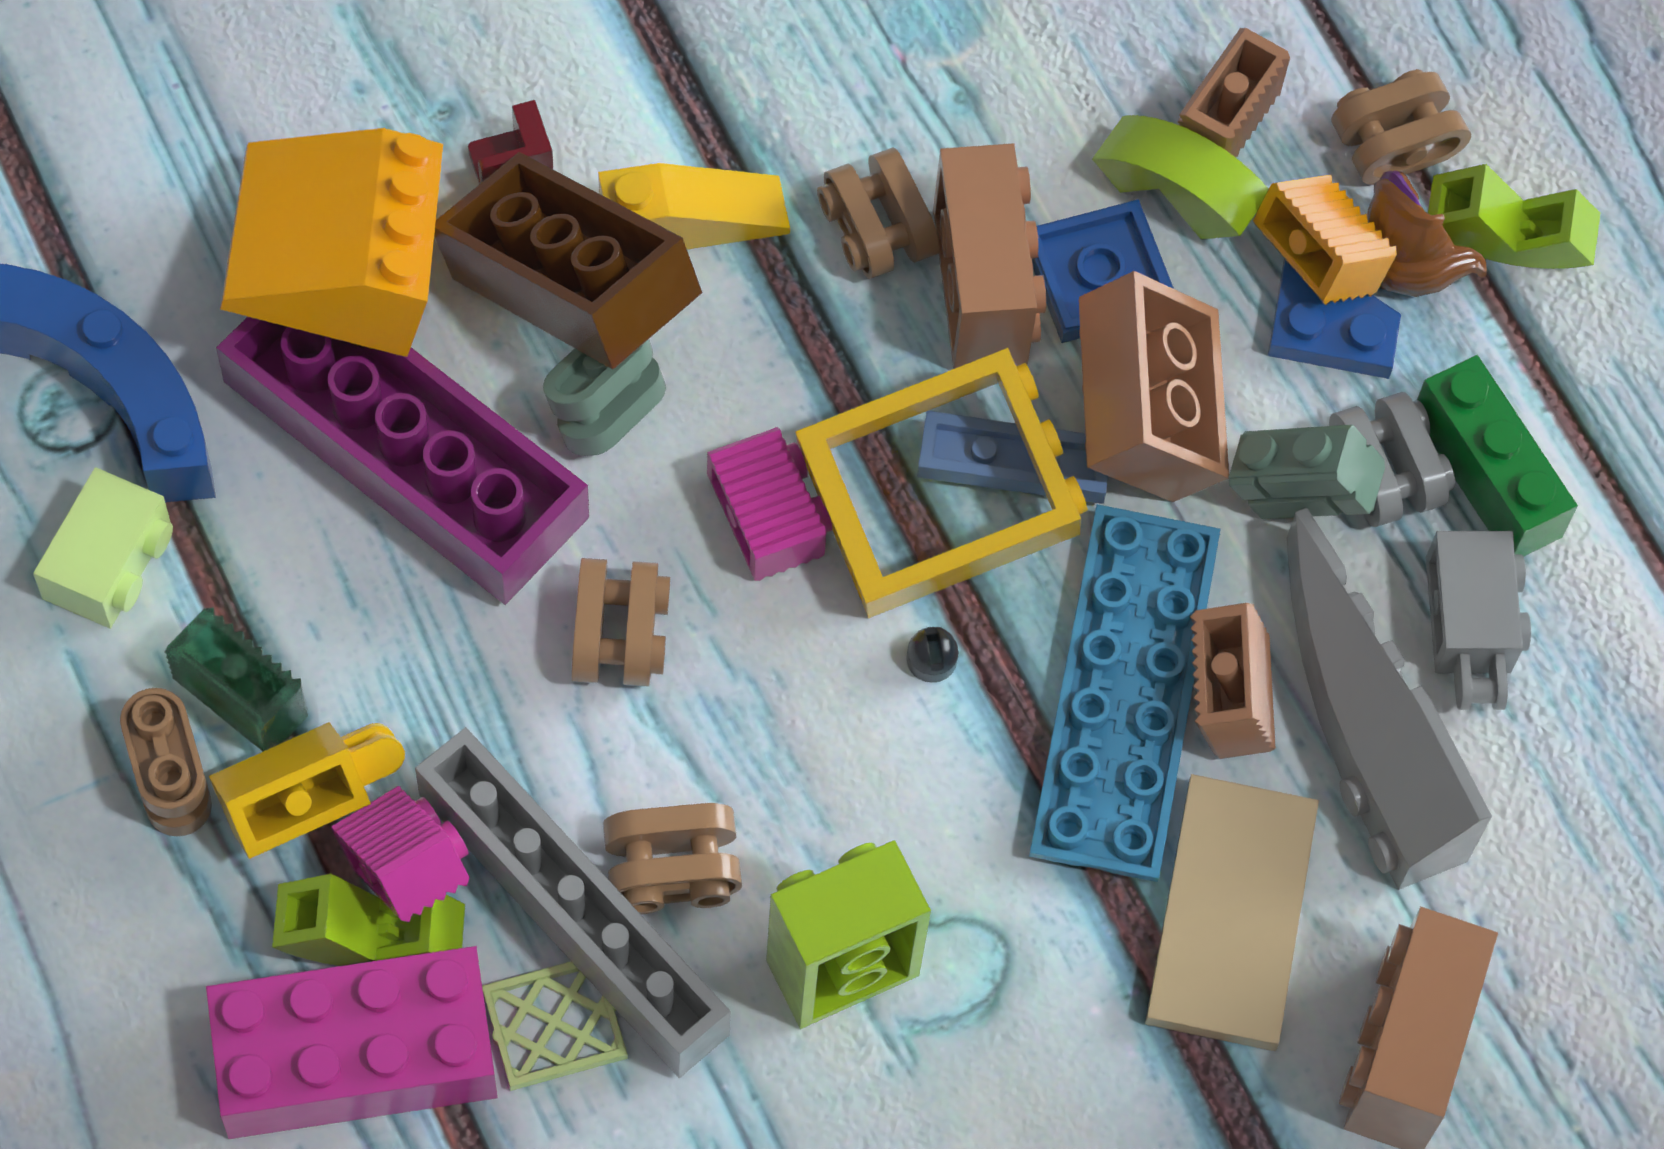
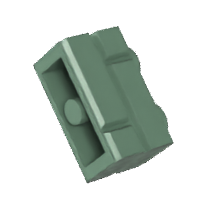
M1353 424L1245 431L1240 436L1229 473V486L1243 500H1248L1250 508L1261 519L1294 518L1295 512L1307 508L1313 517L1336 516L1342 512L1346 515L1370 514L1374 510L1384 474L1385 459L1371 444L1366 445L1367 439Z

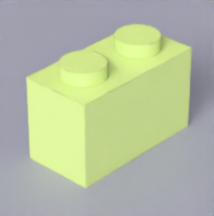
M95 467L33 572L42 599L111 629L121 610L128 612L137 601L143 584L141 575L151 557L155 559L161 557L170 542L173 525L170 522L164 496Z

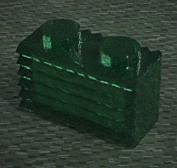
M204 608L167 646L164 652L167 654V663L170 665L172 678L262 752L283 743L308 717V708L301 678L293 679L291 670L283 671L282 663H274L272 655H264L262 647H254L252 639H244L243 631L235 632L233 623L225 624L224 617L216 616L214 608Z

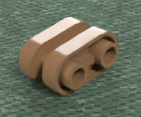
M1419 69L1402 74L1390 84L1372 90L1358 88L1347 93L1338 101L1337 110L1331 118V122L1344 145H1360L1352 156V162L1363 182L1369 185H1374L1375 182L1380 180L1383 173L1387 171H1399L1407 175L1444 162L1463 150L1471 139V132L1458 111L1448 110L1441 112L1449 103L1450 94L1440 76L1436 72H1423Z
M894 147L869 156V176L859 178L855 169L848 163L824 172V185L817 188L818 199L825 217L829 222L837 220L845 235L841 237V244L850 268L854 272L861 269L868 279L894 270L892 252L894 250L904 248L907 256L914 263L937 255L940 251L939 239L931 214L902 156ZM879 198L892 224L891 226L883 227L871 203L874 199Z
M581 558L573 642L572 681L598 683L600 664L624 665V685L650 686L651 674L663 675L666 636L654 635L655 614L668 615L670 577L658 576V563L633 561L631 580L607 579V559ZM605 604L629 606L626 640L602 638Z
M149 688L139 691L125 703L121 711L120 724L147 817L153 827L163 834L169 836L189 835L205 824L211 813L212 801L185 706L177 695L166 689Z
M700 803L635 809L613 814L603 822L605 850L612 855L626 857L627 861L612 867L608 871V880L640 914L660 911L664 908V904L691 901L692 906L697 908L719 907L730 902V895L742 888L739 858L727 853H718L719 847L725 846L736 839L734 810L728 805ZM692 851V855L653 858V855Z

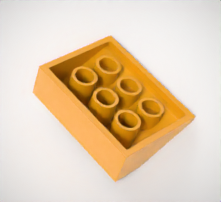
M386 128L248 142L244 155L220 310L408 357L428 302L443 144L427 140L418 134L401 133Z

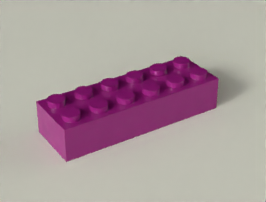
M246 317L216 347L224 383L504 605L526 585L589 519L588 485L412 347L408 357L252 317Z

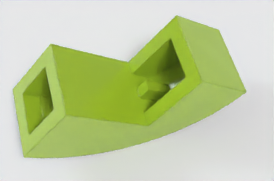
M1122 116L1092 158L1120 193L1159 189L1200 239L1241 236L1257 213L1269 190L1247 166L1214 142L1180 125L1148 116Z
M1487 164L1433 175L1428 214L1444 215L1445 219L1442 225L1454 245L1472 248L1482 254L1484 259L1514 266L1565 269L1594 265L1601 213L1577 189L1523 200Z
M333 874L280 883L277 890L272 948L296 957L335 966L462 948L465 904L446 895L444 901L435 899L432 908L424 906L421 915L412 913L410 922L401 921L379 897Z

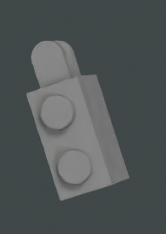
M1436 531L1426 555L1435 673H1454L1456 704L1459 710H1470L1472 703H1491L1494 710H1505L1508 699L1507 673L1512 672L1521 652L1528 651L1531 642L1530 616L1527 612H1520L1518 592H1523L1525 587L1526 568L1524 556L1514 553L1512 531ZM1471 673H1488L1489 678H1472Z

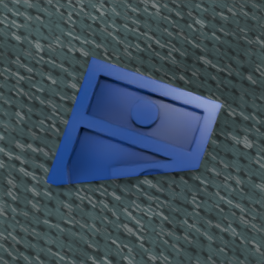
M1284 258L1268 356L1389 379L1394 365L1401 314L1375 296L1369 297L1368 294L1363 298L1357 296L1353 300L1349 297L1344 302L1341 299L1336 303L1331 300L1325 305Z

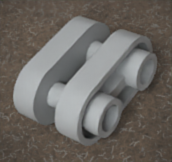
M1405 392L1380 398L1375 403V420L1373 421L1369 420L1364 410L1359 406L1331 414L1329 426L1353 424L1367 439L1366 445L1371 444L1385 459V470L1374 510L1370 514H1363L1371 526L1378 527L1400 520L1403 515L1402 499L1407 497L1414 509L1420 513L1448 503L1449 491L1455 487L1454 472L1447 457L1444 454H1437L1429 436V418L1420 401H1412ZM1381 444L1384 445L1397 475H1394Z

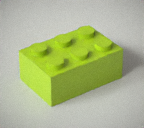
M895 840L876 847L874 843L859 845L842 855L838 860V865L816 875L813 870L795 873L783 880L777 886V892L771 894L766 962L800 1029L920 976L931 909Z

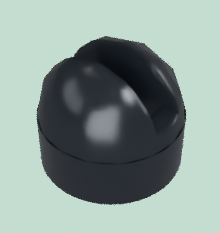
M942 627L921 629L911 638L908 644L906 656L908 668L915 677L922 681H943L956 668L959 654L958 645L952 634ZM928 641L938 642L942 663L931 664Z

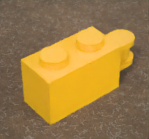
M328 722L210 775L209 778L234 836L247 857L251 859L370 805L371 803L364 786L396 772L404 762L405 750L392 731L384 724L372 723L340 737L331 723Z

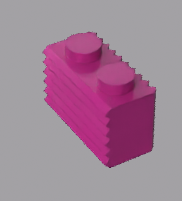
M778 427L707 452V476L755 581H761L766 576L772 577L777 572H785L788 568H796L801 563L807 564L812 559H820L825 555L827 532L832 531L831 519L820 496L811 498L810 493L806 489L805 482L802 480L808 477V471L799 446L795 442L786 445V441Z
M400 786L395 787L372 801L370 805L359 809L331 827L353 871L401 921L410 922L412 913L421 915L424 906L432 908L435 899L444 901L447 892L456 893L458 885L467 886L470 877L461 859L469 855V852L458 831L448 820L441 823L435 810L425 797L414 801Z

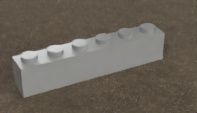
M466 727L415 767L419 796L427 799L443 822L447 820L451 822L463 839L467 849L679 1079L730 1036L731 1011Z

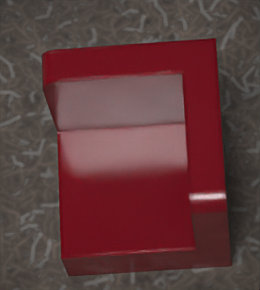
M535 100L512 105L513 131L475 140L468 144L469 156L479 184L518 152L553 169V151Z

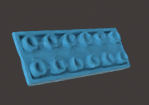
M1096 505L1029 857L1075 866L1091 867L1114 874L1158 882L1192 695L1193 673L1196 671L1192 664L1196 658L1192 653L1195 646L1191 641L1194 637L1191 627L1194 623L1190 616L1196 610L1207 609L1220 528Z

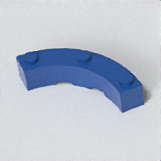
M0 264V354L31 360V355L50 361L68 370L69 376L92 390L108 406L112 405L131 431L141 454L148 490L164 496L165 503L216 498L212 467L194 402L173 363L147 331L122 310L77 284L38 270Z

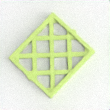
M572 961L482 986L493 1027V1042L499 1048L510 1091L628 1059L615 1014L616 1009L603 995L600 1001L596 1003L578 993L586 977ZM579 971L570 988L552 980L553 978ZM534 984L525 1000L507 992ZM543 987L564 997L553 1016L533 1006ZM498 999L519 1009L508 1028L499 1024L495 1009ZM572 1001L593 1012L582 1031L562 1021ZM527 1014L548 1024L537 1043L516 1033ZM601 1016L610 1022L614 1035V1041L611 1046L590 1035ZM556 1029L576 1039L566 1058L545 1048ZM511 1041L531 1051L520 1071L511 1066L507 1047ZM584 1044L601 1052V1054L576 1060ZM539 1057L557 1065L530 1073Z

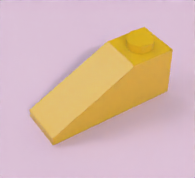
M665 163L598 172L599 194L683 237L687 250L790 234L787 210L778 175Z

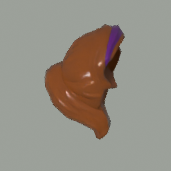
M1399 171L1384 172L1380 180L1374 183V195L1368 208L1367 219L1368 223L1374 222L1375 231L1381 230L1382 239L1389 238L1390 247L1396 246L1397 255L1380 288L1390 292L1419 297L1440 292L1458 279L1471 273H1475L1479 277L1486 276V260L1482 254L1469 247L1454 245L1442 225L1445 219L1444 215H1430L1423 210L1419 202V196L1408 177Z

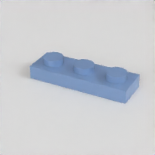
M926 411L917 477L1046 496L1016 423ZM1055 429L1063 449V455L1055 458L1064 479L1074 476L1086 502L1104 504L1108 476L1087 468L1086 434Z

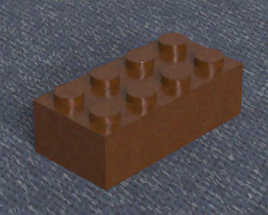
M521 152L513 156L435 222L434 236L453 280L612 370L703 293L683 237Z

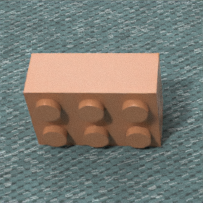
M1014 143L940 149L933 215L940 246L939 262L953 369L1009 348L1016 366L1023 363L1028 364L1031 343L1040 342L1041 340L1040 313L1046 312V289L1043 275L1033 276L1032 258L1038 257V232L1035 220L1026 221L1024 204H1030L1031 200L1030 175L1027 166L1018 167Z
M1132 271L1080 296L1079 334L1082 355V392L1084 396L1087 468L1171 502L1229 479L1218 309L1136 271Z
M1421 906L1410 927L1398 925L1391 946L1386 948L1375 983L1380 986L1373 1005L1368 1007L1357 1043L1364 1046H1361L1354 1066H1351L1340 1095L1339 1104L1350 1108L1344 1130L1399 1149H1425L1444 1119L1498 932Z

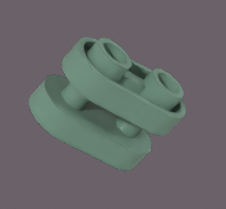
M649 339L613 370L574 348L548 373L543 383V391L552 413L558 417L557 425L565 446L569 451L580 456H593L607 452L662 400L666 391V384L657 361L652 357L653 349Z

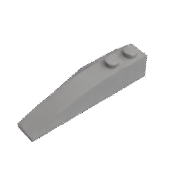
M1307 508L1295 512L1286 539L1291 601L1302 663L1319 723L1342 779L1340 781V792L1343 801L1354 817L1361 816L1371 836L1368 839V845L1376 866L1384 874L1389 872L1396 887L1400 890L1468 862L1492 815L1430 697L1422 686L1412 690L1408 688L1400 671V668L1404 666V657L1393 640L1383 644L1379 643L1375 636L1373 609L1362 593H1347L1343 587L1347 580L1344 564Z

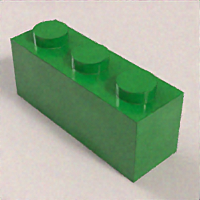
M1478 354L1425 379L1417 400L1423 404L1430 422L1429 436L1438 455L1444 454L1449 460L1454 472L1455 481L1488 531H1512L1514 553L1522 554L1523 556L1563 538L1578 505Z

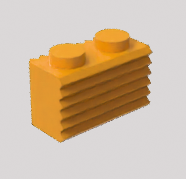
M1331 175L1272 183L1253 219L1257 228L1325 305L1331 300L1336 303L1339 299L1344 302L1349 297L1352 300L1357 296L1363 298L1367 294L1371 297L1378 291L1397 255L1396 246H1389V238L1382 239L1381 230L1375 231L1374 222L1368 223L1367 214L1361 215L1360 206L1354 207L1353 198L1346 196V190L1339 191V183H1332Z

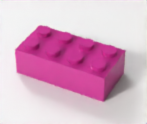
M477 946L206 986L220 1117L228 1139L498 1098Z

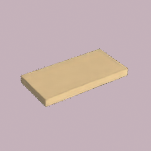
M1191 774L1146 1015V1025L1276 1051L1280 1040L1319 800Z

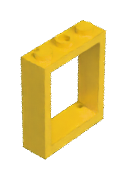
M1009 348L795 431L797 444L804 457L807 471L817 495L820 496L832 522V532L868 619L1080 535V514L1088 511L1084 495L1074 476L1064 479L1055 458L1063 455V449L1057 432L1050 419L1042 422L1039 421L1031 402L1039 398L1033 376L1026 363L1018 366L1015 365ZM999 383L1052 510L883 577L830 449Z

